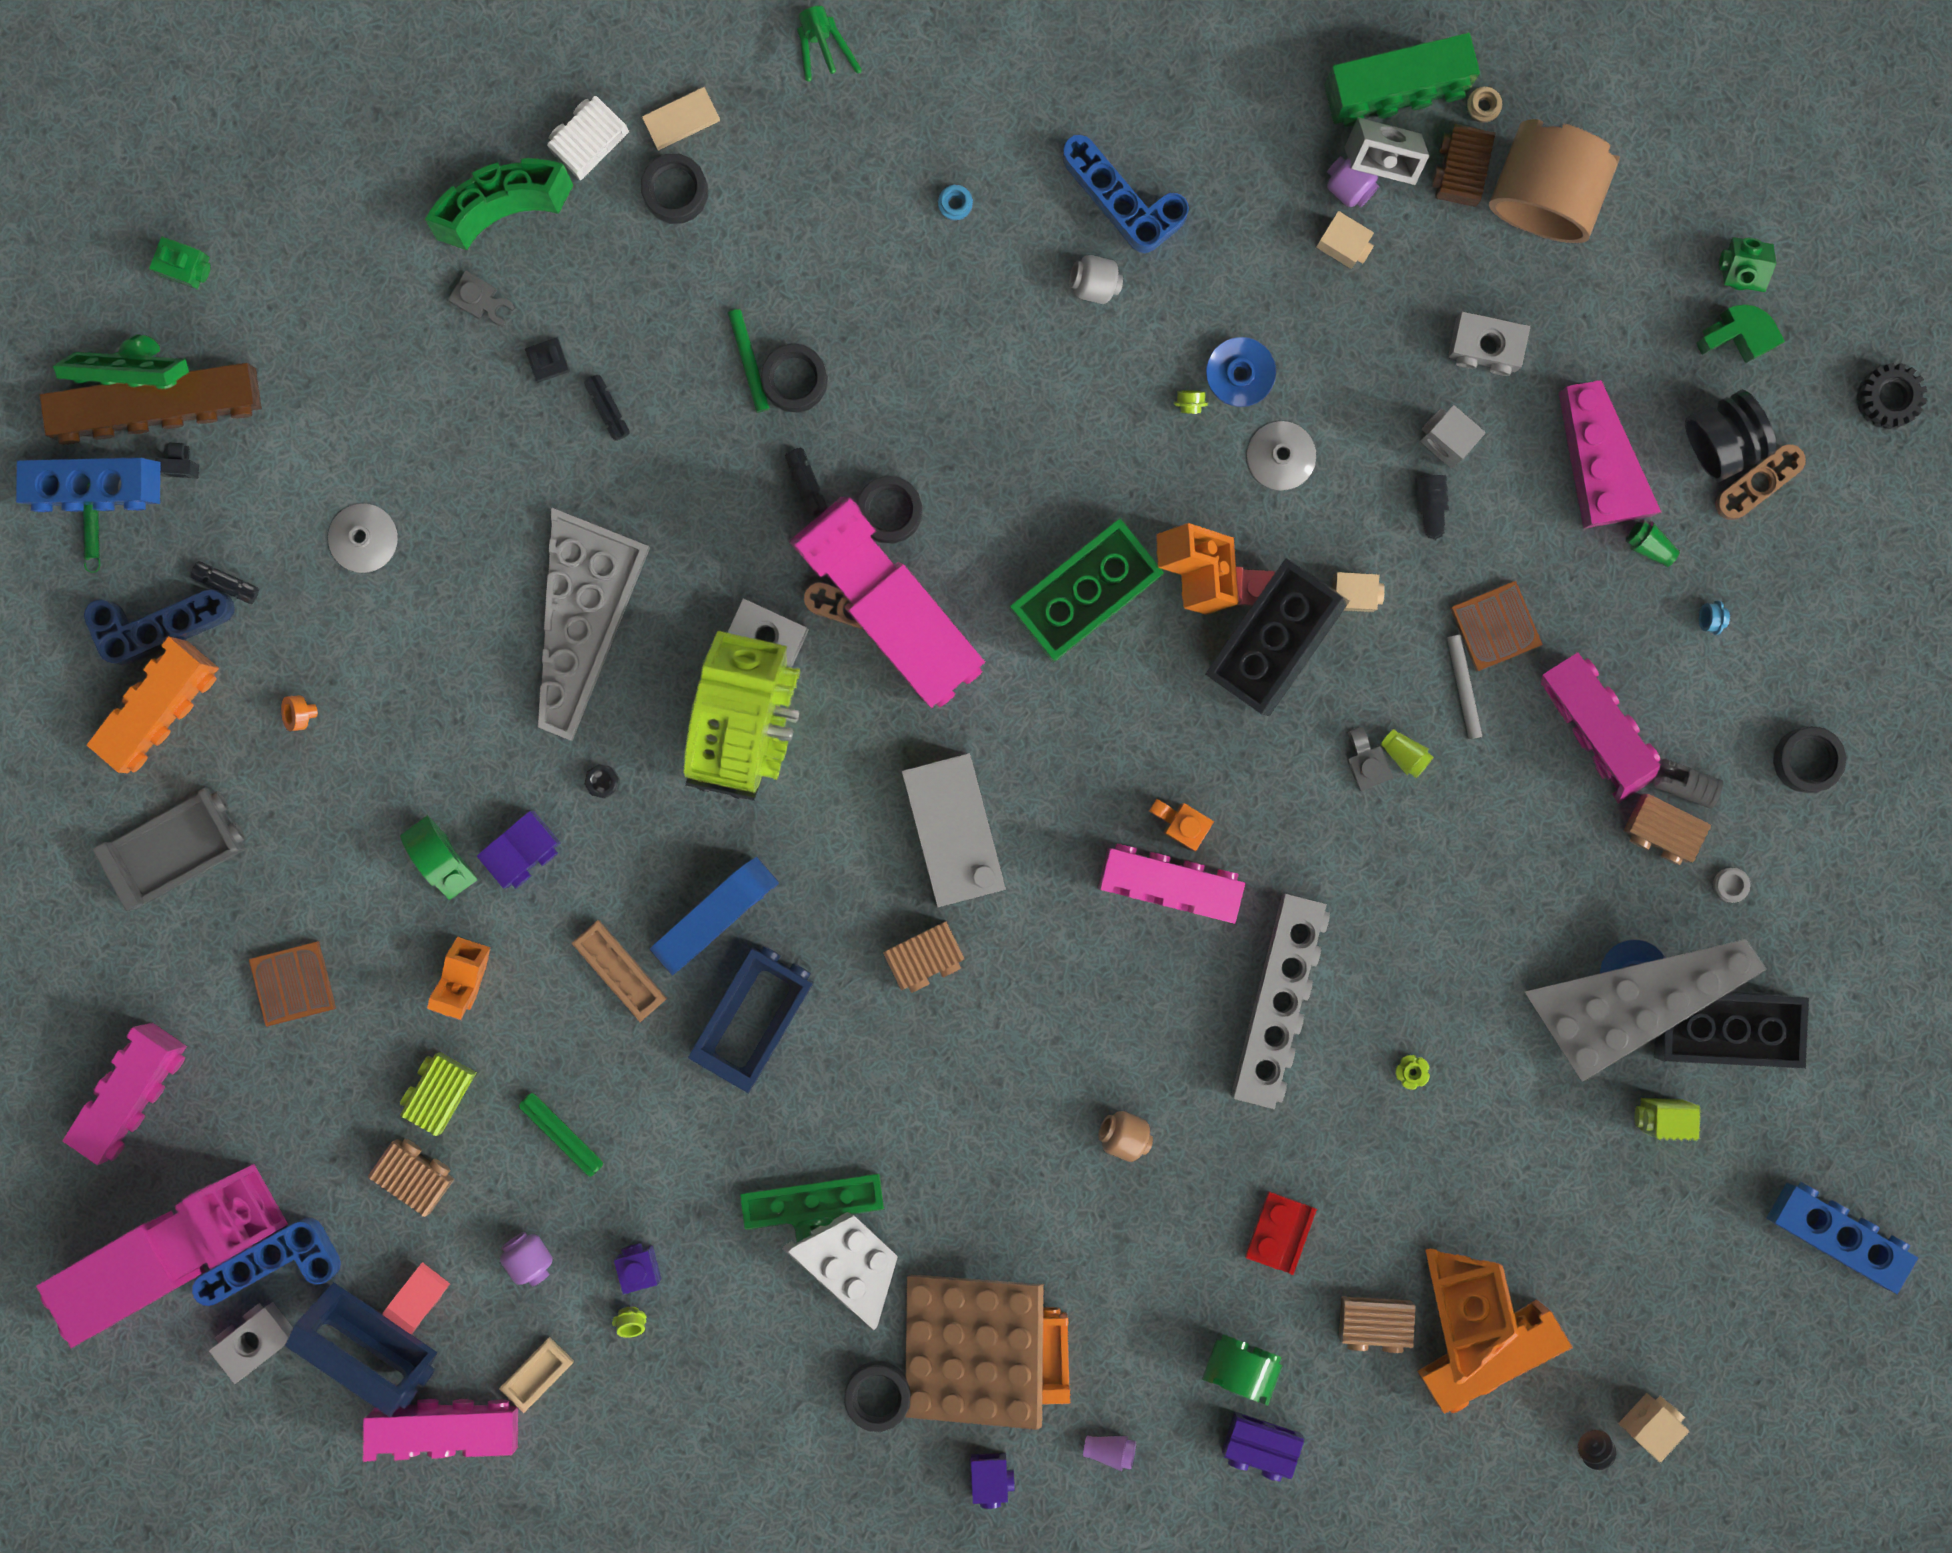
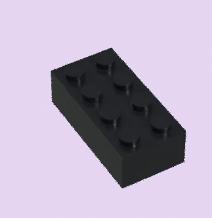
M1285 558L1205 675L1261 715L1270 716L1350 600L1295 562Z
M1729 992L1655 1037L1654 1058L1668 1062L1806 1069L1809 998L1797 995Z

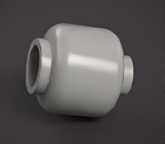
M1085 255L1080 261L1076 260L1069 278V286L1074 289L1077 298L1099 304H1106L1113 295H1119L1123 285V275L1119 274L1117 263L1113 260L1094 255Z

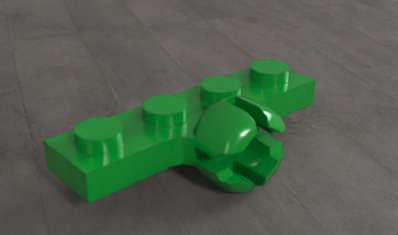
M138 334L122 342L119 351L116 353L74 352L53 365L57 379L73 380L74 383L97 381L101 385L125 383L129 387L154 385L157 389L173 387L177 384L176 380L189 372L186 359L152 357L160 352L159 344L150 336Z
M880 1174L740 1194L745 1230L790 1224L795 1229L796 1243L811 1236L810 1231L814 1230V1228L827 1226L833 1219L847 1212L853 1215L885 1210Z

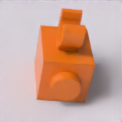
M1156 799L1149 812L1168 823L1163 832L1165 835L1191 851L1198 849L1214 823L1213 820L1185 803H1181L1178 810L1175 811L1170 806Z

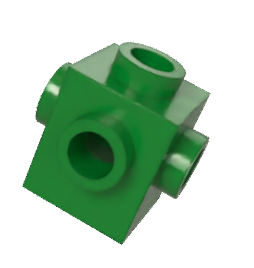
M1732 237L1728 250H1722L1718 263V270H1721L1723 273L1724 285L1736 290L1749 289L1766 292L1777 263L1774 244L1764 243L1751 237L1744 239Z

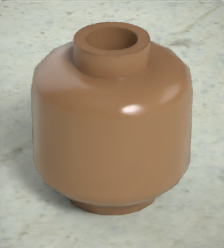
M1117 1111L1113 1115H1108L1102 1122L1098 1138L1102 1141V1147L1106 1153L1128 1162H1134L1141 1155H1146L1153 1144V1136L1150 1135L1148 1122L1126 1111Z

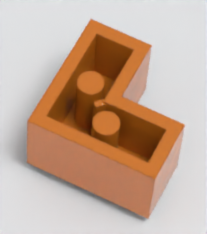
M1190 523L1156 534L1158 568L1181 574L1182 599L1185 609L1207 615L1239 604L1233 537Z

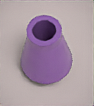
M1086 1436L1083 1457L1094 1459L1120 1471H1123V1468L1132 1469L1136 1441L1128 1440V1436Z

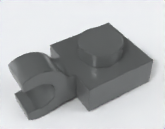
M1363 727L1348 731L1347 734L1356 755L1347 758L1359 790L1363 791L1393 779L1394 777L1381 746L1370 748L1369 740Z

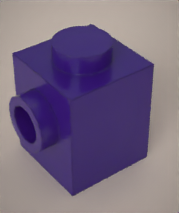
M638 1243L622 1248V1254H619L614 1259L623 1295L658 1285L662 1278L653 1245L643 1248L642 1244Z
M1006 1453L971 1454L973 1504H980V1507L985 1509L1001 1507V1503L1008 1502V1491H1015L1014 1469L1007 1470Z

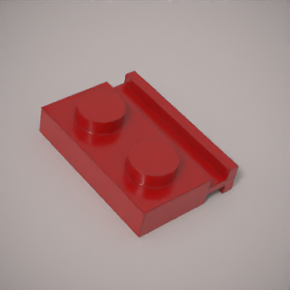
M1268 1191L1245 1258L1294 1275L1317 1209Z

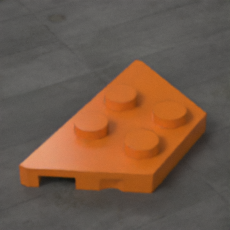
M1431 1248L1426 1249L1453 1379L1455 1383L1463 1384L1519 1336L1504 1268L1495 1262L1480 1261L1463 1255L1439 1252Z

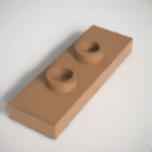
M597 920L572 942V945L639 1022H642L668 999L600 920Z

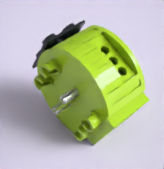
M717 631L703 665L702 676L692 712L684 762V775L687 778L686 786L695 787L705 792L713 791L731 795L736 799L755 801L763 776L773 778L774 780L778 779L781 763L786 755L788 741L793 736V730L785 727L786 721L796 723L799 719L798 710L780 707V705L789 707L791 697H793L794 689L796 688L797 679L800 676V668L787 667V646Z

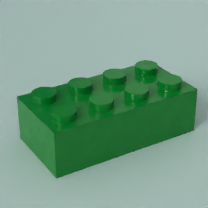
M1469 32L1334 65L1324 86L1334 124L1344 122L1345 127L1355 125L1358 117L1364 119V117L1377 114L1379 119L1396 115L1398 109L1411 106L1412 110H1421L1431 106L1433 100L1445 98V102L1460 100L1466 96L1465 93L1470 90L1478 78L1480 70Z
M1119 518L1010 606V611L1050 661L1055 663L1161 578L1164 572L1161 568H1158L1157 563Z

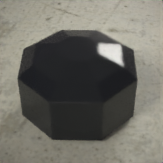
M598 764L587 771L584 785L591 796L606 799L618 791L620 777L614 767Z

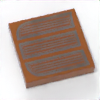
M1516 581L1450 608L1476 672L1543 645Z
M319 941L249 959L266 1027L336 1009Z

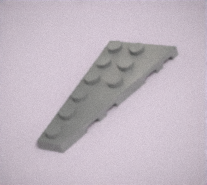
M551 508L552 525L551 539L549 540L550 558L546 589L545 640L542 654L543 673L542 685L540 687L538 728L573 741L650 547Z
M1744 939L1526 991L1525 993L1583 1082L1767 969L1748 940Z

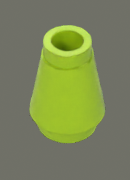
M1395 729L1380 744L1406 775L1411 774L1415 778L1425 770L1434 758L1428 753L1429 748L1398 733Z

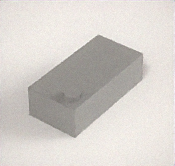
M970 753L902 771L937 907L1006 890Z

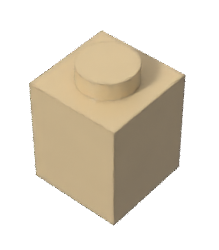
M1338 211L1316 248L1352 269L1357 261L1363 264L1373 249L1374 245L1370 244L1369 240L1374 232Z
M1337 572L1333 575L1332 589L1350 600L1344 609L1345 611L1374 612L1378 609V604H1383L1384 584L1379 583V575Z

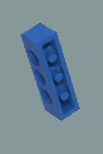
M144 458L17 461L16 503L31 505V511L53 512V506H62V511L82 512L84 511V505H93L92 510L115 511V505H124V510L143 511L146 510V504H160L161 462ZM121 480V487L118 491V483ZM88 482H90V486L87 491V484Z
M1802 1182L1797 1187L1789 1183L1785 1184L1766 1217L1767 1220L1898 1295L1918 1260V1257L1908 1252L1909 1244L1893 1235L1888 1240L1877 1234L1880 1227L1862 1217L1858 1222L1847 1216L1850 1211L1849 1209L1831 1199L1828 1204L1817 1199L1819 1192ZM1812 1209H1817L1819 1212L1818 1221L1814 1225L1809 1226L1806 1220L1807 1214ZM1847 1226L1849 1237L1845 1242L1839 1243L1837 1233L1841 1228ZM1877 1244L1879 1246V1255L1875 1260L1869 1261L1868 1250L1871 1246Z

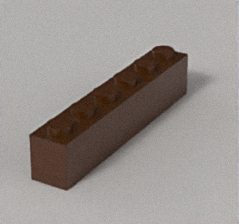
M249 363L189 371L176 380V385L166 389H157L154 385L129 387L125 383H115L39 394L45 436L58 440V443L61 445L79 443L82 436L93 435V439H109L115 437V431L127 430L128 434H142L149 432V426L161 424L163 429H175L183 427V421L196 419L198 424L217 422V416L231 414V418L235 419L251 417L253 410L262 409L256 368Z

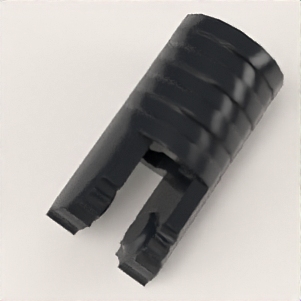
M1429 475L1415 478L1417 484L1418 514H1423L1425 535L1428 538L1435 539V541L1445 534L1444 512L1449 511L1446 475Z

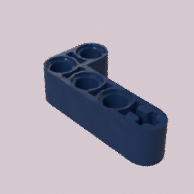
M206 590L131 623L128 622L125 612L119 605L105 600H95L88 604L85 609L84 618L102 659L114 664L127 665L163 650L164 648L161 645L168 636L186 640L227 622L233 616L235 606L231 597L225 593ZM212 600L219 601L221 604L216 607L217 614L205 611L213 607ZM105 608H108L111 611V620L103 626L99 620L100 613ZM197 609L203 610L205 612L199 613ZM187 612L190 619L189 624L186 628L180 630L177 626V618L181 613ZM154 626L157 629V638L154 642L148 644L145 639V632L149 627ZM122 640L125 644V651L117 658L113 653V646L117 641Z

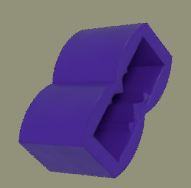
M529 811L476 857L503 889L511 885L517 889L532 876L528 871L539 862L541 866H544L558 854L555 848L561 842L535 811Z

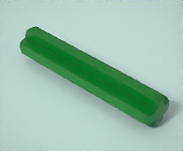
M535 1093L527 1095L521 1101L519 1109L588 1177L593 1176L603 1166V1161Z

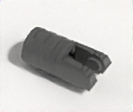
M1661 759L1660 770L1665 774L1682 780V782L1661 776L1656 778L1655 788L1706 808H1714L1723 789V780L1674 761Z

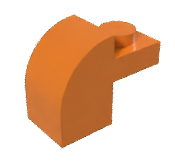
M457 937L445 957L441 979L429 998L427 1009L461 1020L465 1011L471 1009L476 999L487 966L490 947Z

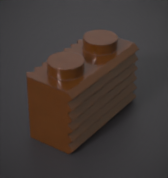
M1454 124L1450 133L1444 132L1439 148V153L1445 154L1442 167H1436L1432 181V187L1438 188L1436 199L1473 207L1480 203L1496 135L1495 132Z

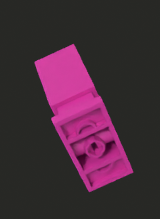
M840 497L788 542L818 576L828 575L849 600V603L844 606L920 698L930 708L936 704L940 708L955 696L954 688L962 682H965L966 685L971 683L983 672L980 667L985 661L906 566L899 562L893 564L870 536L875 532V529L860 513V509L853 500Z
M255 1164L183 1199L181 1203L175 1205L178 1211L177 1214L174 1215L172 1211H169L137 1227L37 1285L36 1287L40 1292L43 1305L50 1310L58 1324V1331L61 1337L68 1342L70 1348L75 1347L206 1272L202 1266L203 1264L207 1263L211 1269L287 1226V1221Z

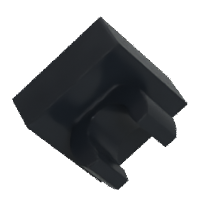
M558 337L525 348L537 383L570 372Z
M169 442L168 459L155 458V461L161 462L160 475L163 477L199 478V465L189 460V446H184V443Z

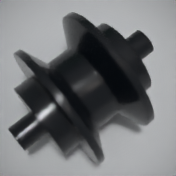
M1591 1430L1582 1435L1578 1442L1579 1455L1589 1468L1603 1470L1614 1463L1617 1451L1607 1433L1601 1430Z

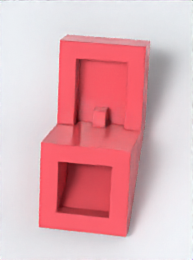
M422 1262L382 1315L412 1335L424 1317L439 1301L450 1283Z

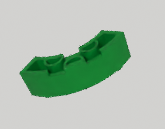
M522 158L520 163L502 166L497 162L472 172L473 177L456 189L454 186L450 187L431 208L425 221L437 240L468 250L471 243L484 229L505 216L532 210L559 214L574 185L562 163L534 158Z

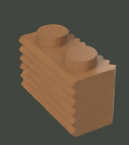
M1641 794L1623 832L1631 835L1629 840L1631 843L1646 850L1653 846L1663 851L1661 855L1663 859L1680 866L1682 861L1687 863L1694 862L1711 825L1650 794Z
M947 921L883 952L901 991L909 988L911 993L929 985L930 983L927 978L938 972L941 973L942 977L958 971L961 969L959 962L965 960Z
M399 1139L391 1142L368 1175V1178L426 1217L433 1211L454 1181V1178L448 1174L451 1170L437 1159H432L430 1162L421 1156L420 1152L422 1149L408 1139H404L401 1142Z
M1341 1296L1339 1339L1342 1343L1347 1344V1349L1368 1351L1369 1345L1382 1346V1351L1403 1353L1404 1347L1413 1348L1415 1304L1410 1300Z

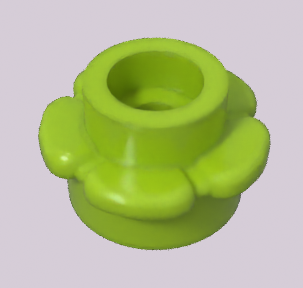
M1182 390L1177 391V401H1174V405L1180 406V413L1196 414L1201 413V407L1207 406L1208 402L1205 401V391Z
M1407 1055L1401 1059V1063L1396 1067V1078L1407 1089L1414 1090L1417 1086L1422 1087L1430 1078L1428 1073L1429 1064L1422 1057L1416 1058L1414 1055ZM1411 1069L1416 1070V1074L1414 1076L1410 1074Z
M636 1307L622 1308L619 1310L618 1316L612 1319V1325L616 1327L617 1334L621 1337H636L645 1330L646 1314L639 1311Z

